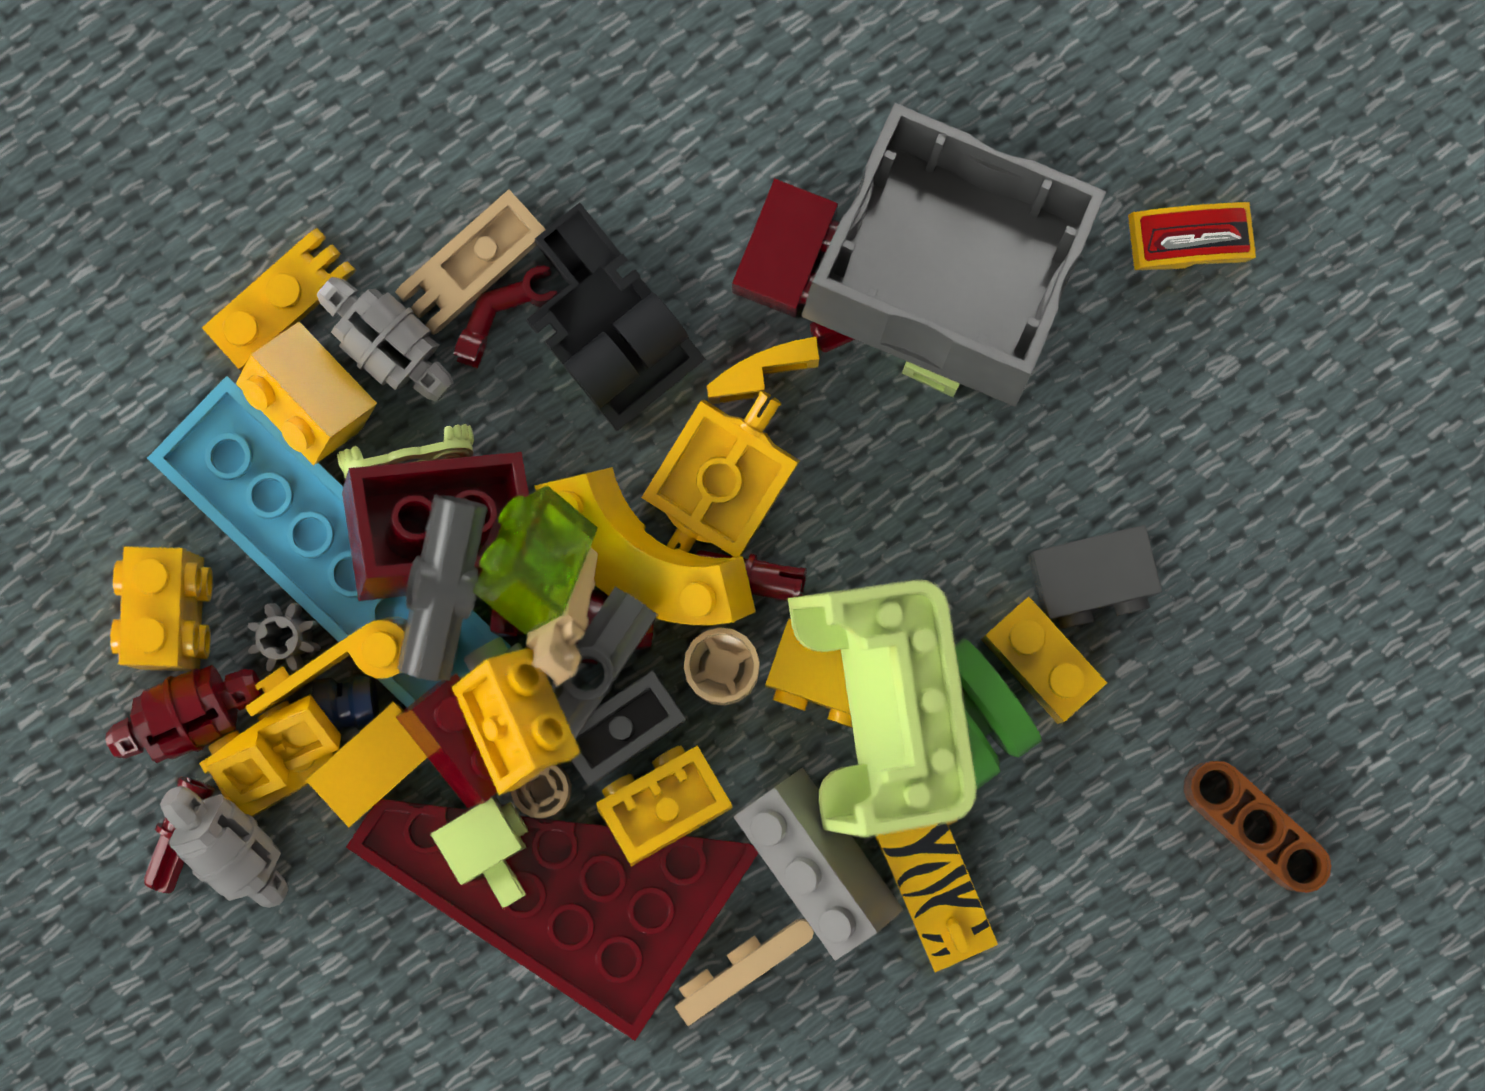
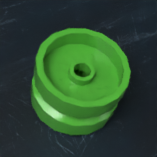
M963 638L955 644L976 789L978 790L1000 773L999 758L985 737L990 735L1005 753L1020 758L1040 743L1042 738L1034 722L1007 684L978 649L967 639Z

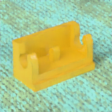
M394 701L306 778L308 784L348 827L353 825L427 758L396 719V716L403 709Z

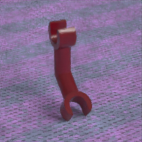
M533 267L525 274L523 281L484 292L478 297L468 325L461 332L455 346L453 355L458 356L457 362L478 369L487 346V336L497 312L529 302L537 307H542L558 294L557 291H550L545 294H537L532 291V286L536 280L551 275L550 267Z

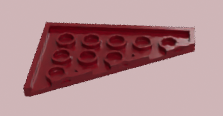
M380 799L371 808L346 846L347 849L634 1041L758 855L756 848L749 843L684 836L631 866L608 826L521 816L528 829L527 833L520 836L526 848L506 859V862L527 895L502 908L484 874L467 884L460 885L431 836L433 832L470 811L469 809Z

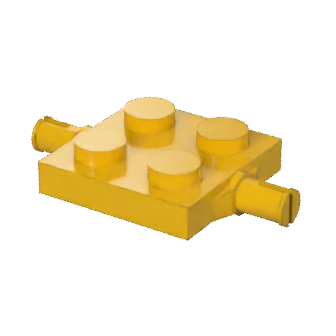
M760 391L745 419L730 416L706 400L699 402L641 497L666 513L674 526L677 527L667 543V547L675 550L681 544L679 549L689 553L695 541L698 540L712 543L733 557L742 556L800 463L799 459L775 445L767 433L764 432L778 407L782 404L778 399L772 398L762 415H760L771 397L770 394Z

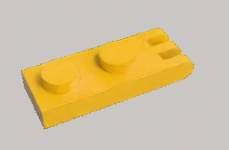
M318 228L309 232L202 327L241 372L252 353L297 322H300L320 304L317 293L331 277H337L346 281L355 273L354 267L346 261L332 273L328 274L325 269L341 255L334 245L326 247L315 258L310 254L326 239V236Z

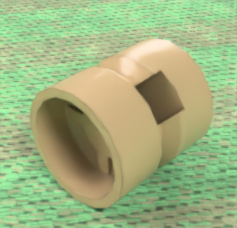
M718 627L704 631L692 641L685 653L684 671L687 682L699 698L710 704L727 706L738 703L752 692L758 681L760 663L756 648L745 635L734 629Z

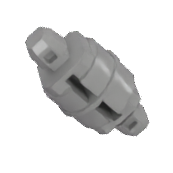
M331 277L318 291L317 297L320 304L333 317L338 314L342 317L331 331L341 341L339 347L357 362L356 366L361 371L365 369L381 385L388 383L393 389L397 390L403 388L412 379L415 382L412 388L427 399L439 401L452 387L454 382L448 371L438 361L433 364L428 361L439 347V344L429 336L431 330L413 315L414 311L411 308L406 309L390 293L387 292L382 295L376 288L368 289L358 298L356 296L358 292L356 288L344 279Z
M178 786L170 789L164 795L160 803L162 812L175 827L169 844L177 852V856L192 869L193 874L200 881L208 883L217 893L223 895L229 901L249 896L259 905L267 908L278 906L284 901L289 889L284 878L274 868L281 852L273 844L272 839L258 827V823L253 817L243 813L222 794L202 800L189 788Z

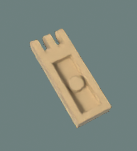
M508 189L402 283L395 293L402 301H406L421 288L426 292L412 305L411 309L418 318H421L435 305L439 306L441 310L426 324L431 333L435 335L537 246L535 238L546 229Z
M797 919L762 944L754 935L726 955L732 965L715 977H712L708 969H705L682 985L679 990L684 998L676 1003L675 1008L687 1026L807 944L814 934L812 927L806 919Z

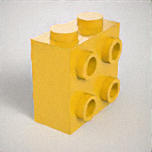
M123 547V561H116L113 570V589L116 596H121L120 619L113 620L110 633L111 651L113 654H119L118 665L141 670L190 671L195 668L200 669V659H208L211 644L209 625L202 624V603L210 602L213 591L211 567H204V557L183 548Z

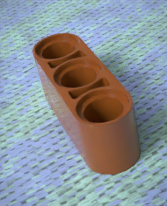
M1208 761L1197 764L1189 770L1184 780L1183 789L1190 805L1278 885L1286 890L1309 893L1317 891L1326 884L1332 867L1326 850L1235 767L1227 762ZM1209 771H1216L1221 774L1227 785L1225 796L1215 804L1206 801L1199 789L1200 780ZM1253 810H1259L1264 813L1270 824L1268 835L1258 843L1250 841L1243 830L1244 819ZM1302 849L1311 857L1313 868L1307 879L1302 882H1296L1288 874L1287 861L1292 853Z

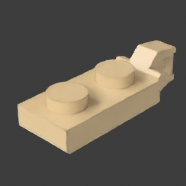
M584 541L578 543L541 571L526 645L534 650L532 665L542 669L555 680L554 683L560 685L576 673L582 657L575 643L583 637L589 621L587 613L590 596L595 587L594 574L598 553Z

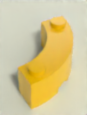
M613 467L534 486L549 528L563 551L566 553L578 543L584 541L598 553L594 574L595 586L608 596L614 587H617L658 614L657 619L686 625L732 623L756 612L743 556L732 558L704 557L685 552L681 549L673 550L657 541L645 531L646 526L638 519L623 497L616 481Z

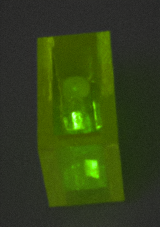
M548 485L527 497L519 495L505 506L499 516V523L502 526L496 540L485 551L480 560V566L483 570L473 591L524 634L564 614L598 529Z

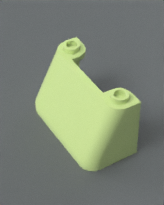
M914 580L788 598L792 629L796 639L803 647L819 652L841 649L858 765L833 770L821 783L818 802L823 830L868 837L951 822L962 818L972 808L975 801L976 782L950 611L945 594L938 586L928 581Z

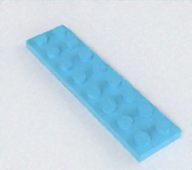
M228 376L147 457L155 467L338 642L375 620L387 617H402L408 620L410 609H407L406 596L358 601L342 496L344 486L321 464L317 463L313 466L301 452L291 448L285 441L282 432L261 410H257L249 404L243 391ZM472 610L468 619H463L451 675L457 673L459 677H462L471 672L463 659L484 644L501 637L491 632L490 626L474 610ZM503 639L504 643L509 649L511 646ZM405 673L389 678H377L406 707L410 706L439 682L420 679Z

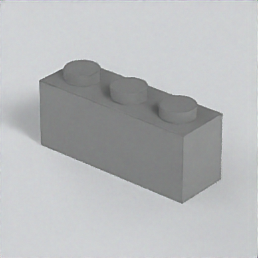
M802 767L736 814L734 819L836 961L878 933L904 909L850 834L823 830L818 802L819 790Z

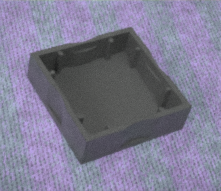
M894 103L865 166L856 197L848 212L841 218L812 281L801 317L1016 407L1033 372L1058 311L1063 291L1081 255L1106 191L1033 160L999 152L975 139L969 133Z

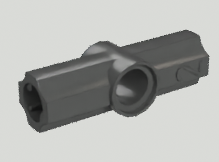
M434 495L430 518L426 527L422 555L414 560L408 579L406 606L410 611L397 667L401 673L432 681H450L463 619H468L471 615L477 594L478 570L474 566L487 507L484 504L447 495Z
M614 587L576 645L582 657L581 661L592 659L603 667L605 677L602 684L592 691H582L572 684L571 677L560 685L554 683V679L551 682V687L575 740L602 699L610 692L614 681L658 616L645 604L617 587Z

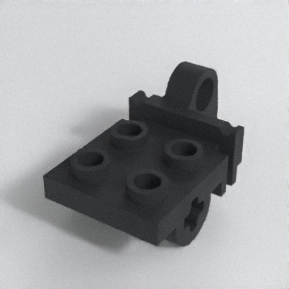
M580 202L535 238V243L540 251L569 285L528 317L526 321L535 333H539L549 324L552 326L556 333L544 343L611 426L618 431L706 359L688 338L687 332L674 314L648 288L636 269L632 270L624 278L619 275L616 270L627 262L628 259L623 253L619 252Z

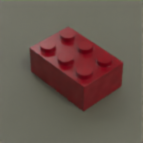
M522 452L349 468L342 496L358 601L406 596L413 562L416 557H421L426 527L430 518L434 495L463 498L484 504L487 507L474 566L478 570V588L530 583L540 562V555Z

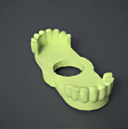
M457 424L453 428L446 426L444 428V442L421 447L402 448L388 454L366 459L363 458L360 448L353 446L351 449L339 451V454H337L338 463L346 480L348 469L354 467L396 464L410 459L428 461L470 457L473 455V431L471 425L467 426V424L461 426Z

